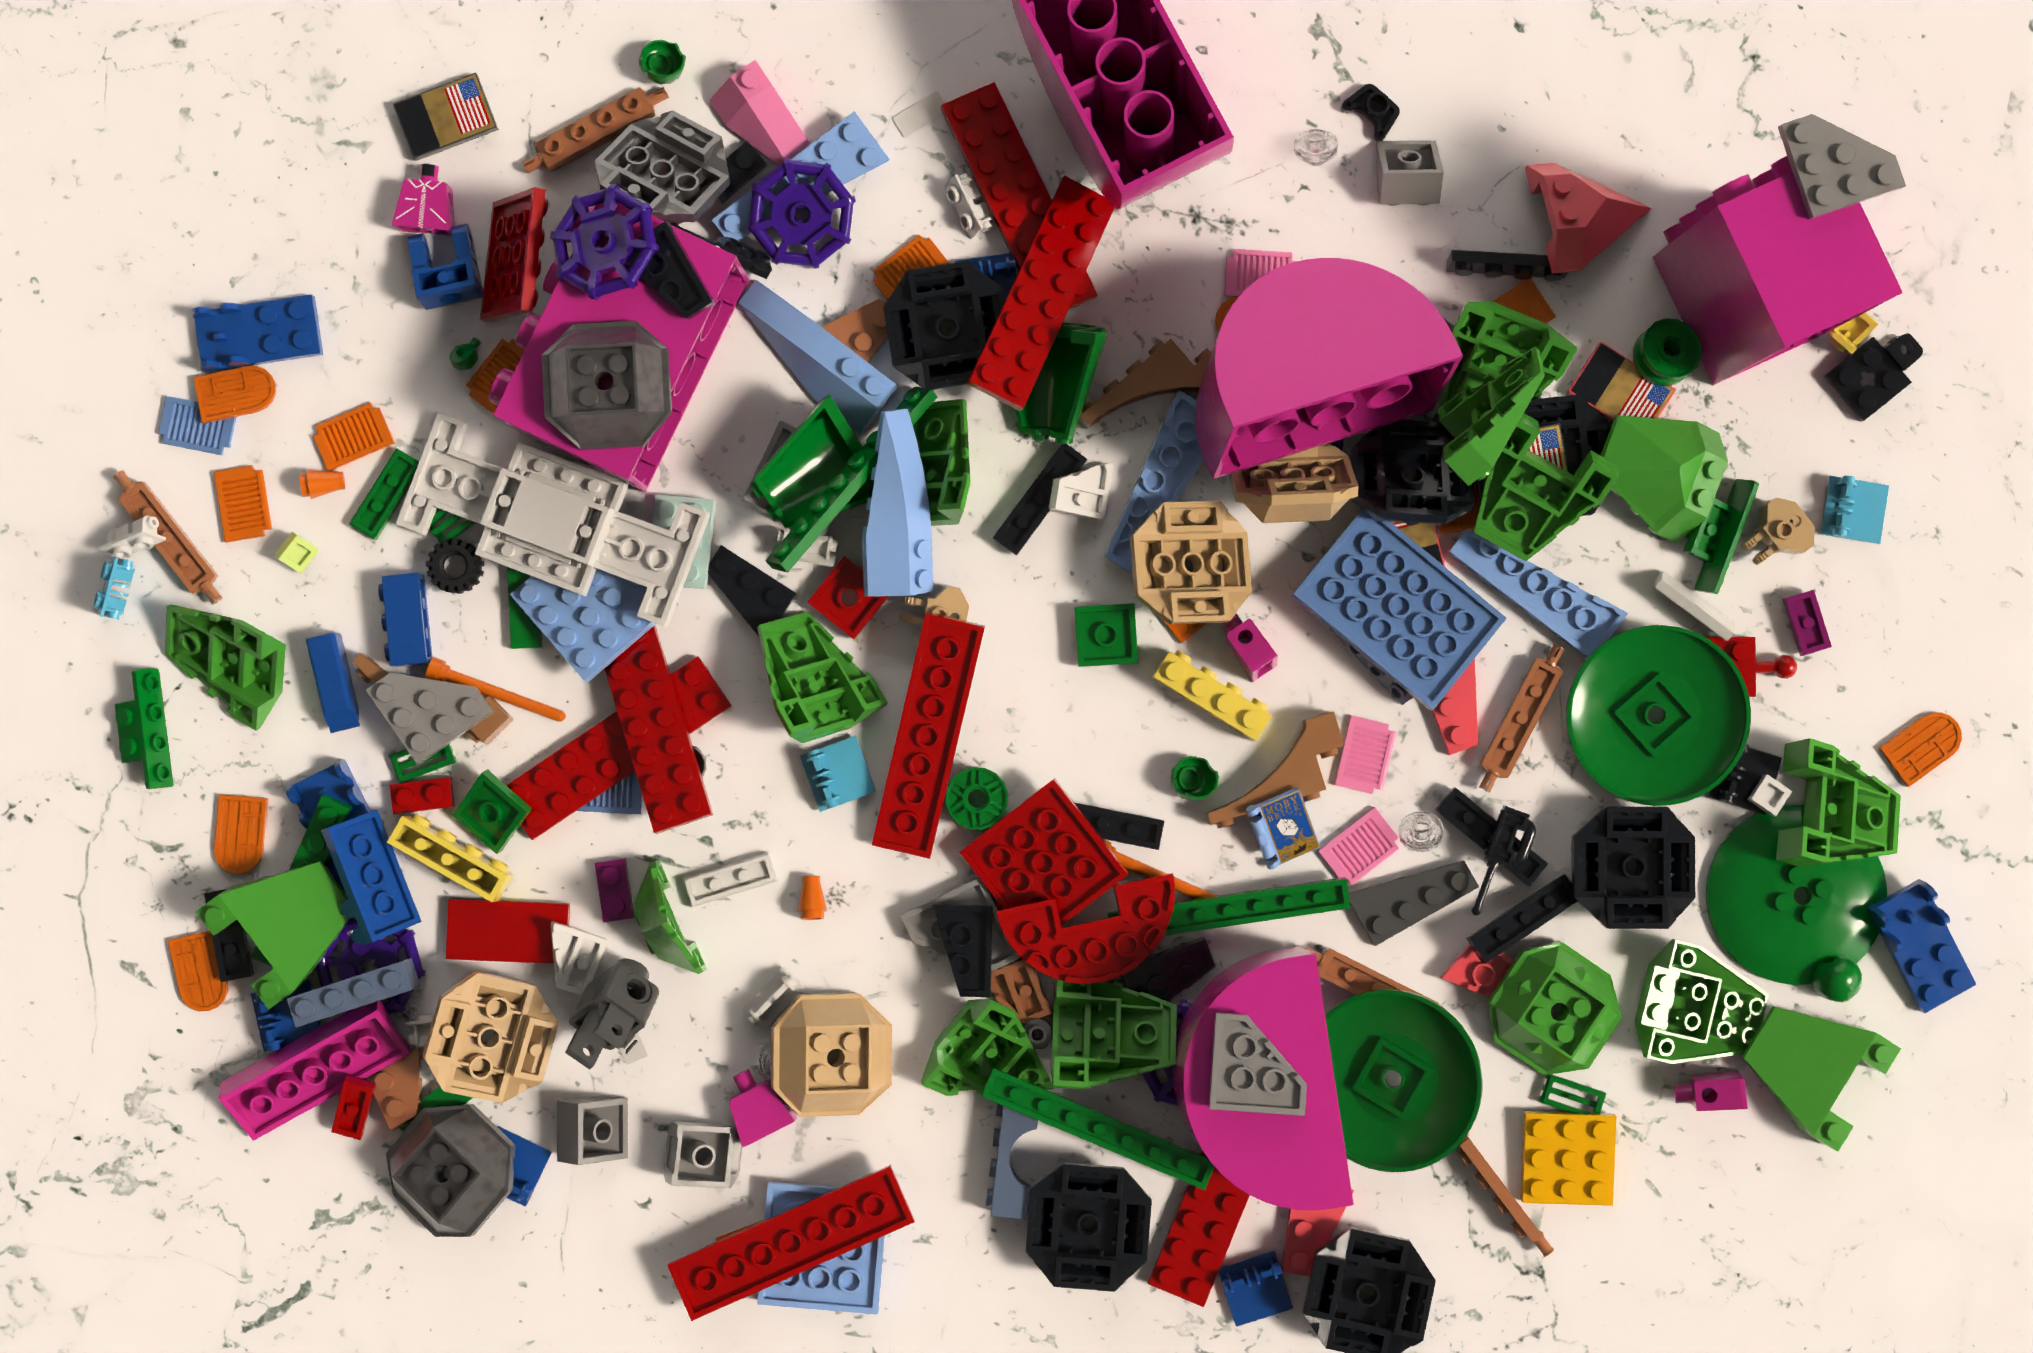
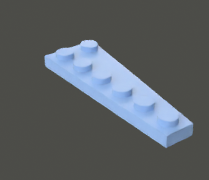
M853 111L790 160L816 164L828 163L831 165V170L844 185L888 162L890 159L856 112ZM794 173L797 183L814 185L817 177ZM783 177L768 190L774 195L778 194L789 185L787 177ZM826 181L820 188L824 195L832 191ZM752 189L711 219L724 237L739 240L751 234V232L747 231L746 226L749 225ZM766 198L763 199L761 220H767L771 217L772 201Z
M1181 390L1176 392L1104 554V557L1127 572L1132 570L1130 536L1161 503L1177 502L1204 461L1196 433V400Z
M1473 530L1463 531L1447 552L1586 659L1597 647L1610 639L1628 615L1624 610L1596 595L1593 596L1571 582L1559 578L1545 568L1522 560L1475 534Z

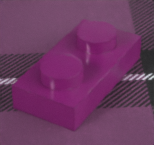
M1814 590L1782 599L1800 656L1832 647Z
M626 858L595 863L603 923L635 918Z

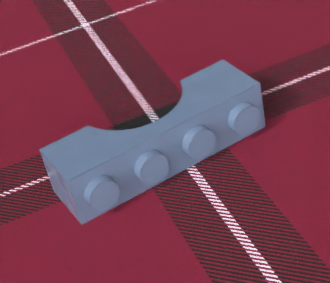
M410 958L287 998V1002L295 1027H300L421 987L413 960Z
M997 1103L996 1116L1001 1117L1000 1129L994 1128L992 1146L998 1147L997 1159L991 1158L989 1177H995L994 1189H987L986 1207H991V1216L1027 1220L1030 1184L1020 1179L1014 1172L1010 1163V1152L1020 1136L1037 1129L1038 1120Z

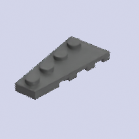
M1462 860L1421 873L1404 876L1396 880L1368 886L1360 890L1350 891L1349 899L1352 909L1372 944L1377 946L1479 888V885L1465 861Z

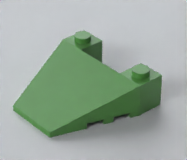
M1536 346L1506 363L1504 367L1507 370L1497 376L1489 373L1483 377L1484 383L1475 389H1472L1470 386L1464 388L1438 408L1439 421L1455 437V439L1443 447L1444 461L1468 486L1476 480L1484 479L1490 473L1545 376L1540 350Z
M1523 413L1494 467L1485 477L1473 531L1482 538L1527 561L1556 539V535L1579 521V517L1588 510L1601 504L1620 476L1615 463L1591 450L1574 475L1529 451L1540 430L1538 421Z
M1811 738L1785 744L1783 773L1806 780L1803 826L1778 831L1776 860L1803 867L1897 854L1901 795L1874 775L1868 776L1860 770L1861 766L1854 760L1848 761L1839 754L1840 750L1834 745Z
M321 861L232 886L195 911L213 936L238 920L271 964L273 969L250 985L268 1010L306 983L314 968L325 956L328 948L351 919L341 913V906L348 897Z
M1772 1006L1742 1058L1762 1084L1774 1095L1778 1104L1793 1119L1798 1129L1823 1145L1839 1152L1854 1126L1830 1111L1859 1062L1886 1074L1902 1048L1880 1034L1861 1026Z

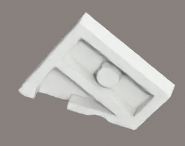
M1102 463L1053 479L1049 509L1094 520H1105L1113 464Z
M552 921L550 927L556 986L560 989L582 995L587 985L593 981L608 940L604 937Z

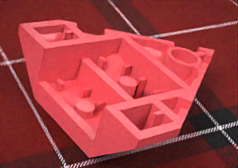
M1556 163L1532 164L1525 167L1531 194H1543L1553 236L1545 248L1552 274L1581 271L1592 259L1601 254L1631 228L1637 220L1651 210L1650 207Z

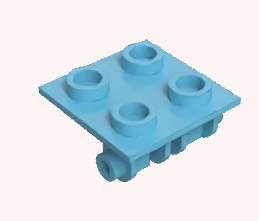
M1844 475L1843 478L1829 476L1820 535L1880 544L1889 485L1855 480L1854 476Z
M111 556L110 562L104 561L100 578L105 580L103 591L97 590L93 608L98 609L97 615L103 617L104 612L108 611L107 617L119 620L120 614L124 615L127 600L112 597L109 594L128 597L129 594L113 591L111 586L112 584L125 588H131V586L114 582L113 579L131 583L135 568H132L133 561L121 559V563L117 564L118 558Z
M856 735L800 756L820 812L876 792Z

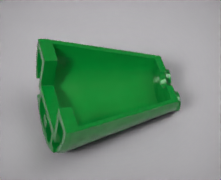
M1062 323L1024 408L1021 411L1015 409L1020 433L1032 435V440L1044 441L1049 440L1051 437L1055 438V443L1058 444L1073 443V437L1108 336V330L1095 325Z
M830 394L822 398L754 476L753 481L749 483L758 498L764 496L769 502V505L765 508L773 521L776 522L780 519L785 528L792 526L795 521L805 515L810 509L811 502L824 493L829 487L830 480L840 474L848 465L849 458L863 447ZM871 476L841 511L866 504L867 499L872 498L874 480H870Z

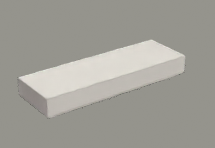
M1664 570L1657 576L1655 583L1657 591L1725 641H1728L1733 636L1735 623Z
M770 852L683 879L691 908L778 881Z

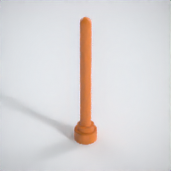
M433 657L428 665L425 674L426 679L444 682L447 680L456 684L474 686L484 695L557 722H562L566 718L565 712L560 709L451 670L446 661Z
M1103 839L1126 869L1146 878L1167 874L1115 851L1116 848L1111 846V842ZM1174 877L1175 890L1194 899L1217 896Z

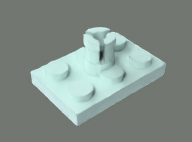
M655 494L652 524L670 530L680 502L711 514L683 586L684 588L707 590L716 500Z

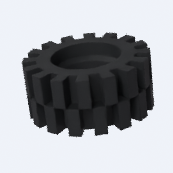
M452 538V540H442L441 544L433 546L435 548L433 552L429 551L427 556L430 559L426 561L429 571H426L428 577H431L433 585L439 587V589L449 593L462 594L464 591H471L474 585L480 583L478 579L480 576L483 577L484 571H482V566L485 565L481 557L475 555L476 547L474 545ZM452 555H460L466 562L465 572L457 578L449 577L444 569L445 561Z

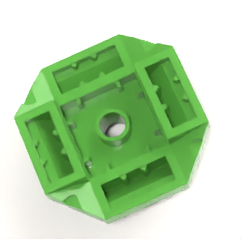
M1559 940L1520 950L1487 1000L1492 1028V1041L1543 1075L1589 1069L1622 1019L1611 975ZM1560 1003L1562 1011L1560 1015L1553 1018L1551 1016V1008L1553 1005Z

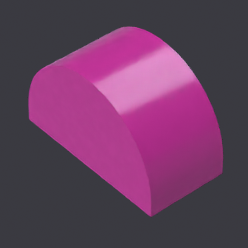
M1012 0L1024 41L1052 106L1089 175L1113 207L1121 209L1232 152L1234 136L1160 0Z
M1342 258L1306 259L1281 266L1260 277L1240 294L1225 316L1196 399V433L1203 458L1212 479L1433 411L1463 357L1442 315L1421 292L1402 278L1377 266L1356 260Z
M1300 946L1261 952L1246 957L1220 972L1201 990L1187 1010L1176 1038V1065L1173 1066L1172 1073L1175 1096L1182 1118L1189 1132L1210 1162L1226 1179L1245 1193L1263 1202L1294 1210L1313 1211L1353 1206L1354 1202L1316 953ZM1215 1012L1247 1014L1261 1032L1307 1083L1305 1116L1213 1110L1208 1108Z

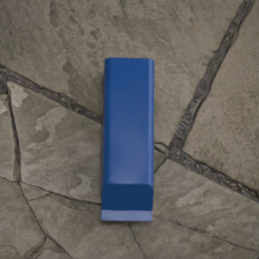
M334 632L306 639L323 716L330 733L359 727V707L341 633Z

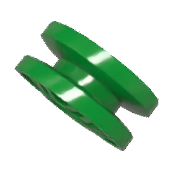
M1665 318L1655 321L1636 339L1633 346V362L1637 371L1645 380L1657 386L1669 387L1680 383L1698 367L1702 358V344L1698 334L1690 325L1678 319ZM1664 349H1666L1671 356L1667 355Z
M971 767L959 772L951 780L946 790V806L950 816L959 825L970 830H983L994 826L1003 817L1008 807V791L1004 781L995 772L986 768ZM974 790L982 791L986 797L985 804L979 808L971 806L968 801L969 794Z

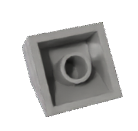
M1436 140L1376 142L1377 192L1380 204L1397 206L1399 204H1418L1423 206L1440 204L1444 172Z
M594 1097L557 1100L558 1162L584 1165L628 1158V1098Z

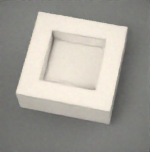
M1765 774L1747 800L1771 816H1777L1792 790L1768 774Z

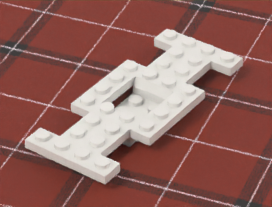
M438 412L396 521L397 525L427 535L436 509L439 508L485 526L475 555L577 594L587 596L596 569L647 587L637 616L668 628L710 518V513L680 502L670 530L661 528L619 512L629 483L520 442L516 445L508 469L459 452L469 424Z

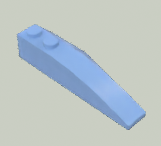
M755 280L738 302L811 397L819 403L824 396L830 394L851 429L861 436L896 392V384L759 281Z
M908 409L881 411L875 446L878 459L875 468L872 467L870 479L874 480L872 498L867 499L866 509L870 510L867 527L863 526L862 531L864 596H912L933 592L932 530L929 500L918 443Z

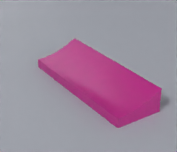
M380 1000L345 1012L220 1082L218 1099L254 1141L339 1094L347 1075L364 1080L409 1055L411 1047L399 1032Z

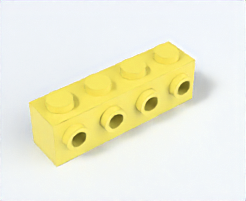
M1176 650L1175 654L1169 651L1152 676L1154 680L1250 740L1257 741L1272 717L1271 714L1266 712L1269 708L1266 704L1256 698H1253L1251 702L1241 696L1243 690L1230 682H1227L1226 686L1215 680L1218 675L1204 666L1200 670L1190 664L1192 659L1181 651Z
M415 813L414 816L407 815L400 818L387 841L388 844L492 903L500 900L514 874L507 871L509 868L507 864L496 858H493L492 861L481 856L483 853L481 849L469 843L463 846L455 841L456 835L443 828L440 831L435 830L429 826L431 821Z

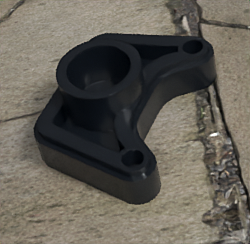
M1373 84L1364 85L1341 105V110L1344 113L1359 112L1373 124V138L1375 141H1383L1400 114L1399 107Z

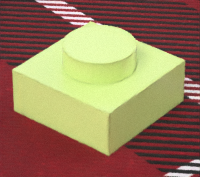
M292 531L274 555L286 565L302 573L319 549Z

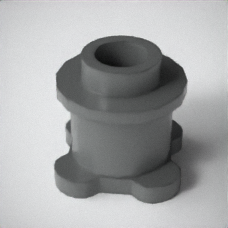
M1033 1019L1024 1026L1034 1049H1045L1052 1039L1051 1021ZM1040 1029L1043 1031V1035L1040 1038H1035L1032 1036V1031Z

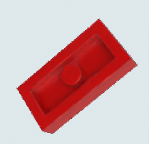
M452 777L389 785L393 815L455 807Z
M346 1076L343 1081L331 1130L332 1133L361 1140L365 1131L376 1083Z

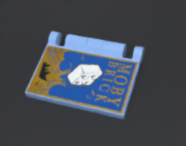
M1298 787L1246 808L1247 815L1252 817L1250 823L1263 858L1268 859L1265 863L1269 870H1273L1278 865L1320 848Z

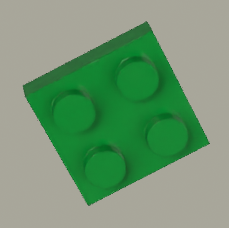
M1134 603L1074 607L1078 667L1138 663Z
M487 769L477 778L452 816L495 854L503 851L532 808Z

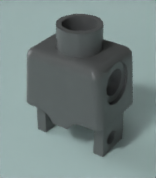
M628 958L618 960L615 965L587 985L569 1019V1024L576 1028V1031L565 1053L589 1070L594 1067L603 1048L607 1050L623 1048L636 1033L645 1027L660 991L655 984L648 980L649 972L643 964ZM600 1003L607 1004L602 1016H600L598 1011ZM583 1048L589 1051V1056L584 1053Z

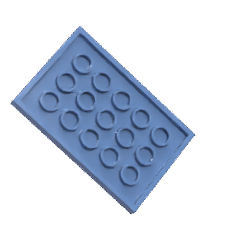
M1364 508L1361 509L1291 595L1430 711L1435 709L1507 619L1393 523L1375 521Z

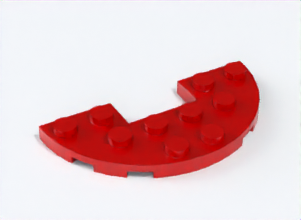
M1169 873L1114 885L1113 889L1119 915L1062 928L1055 898L996 910L995 913L1002 933L1010 946L1034 969L1047 976L1069 983L1092 984L1105 982L1135 969L1160 944L1174 910V875Z

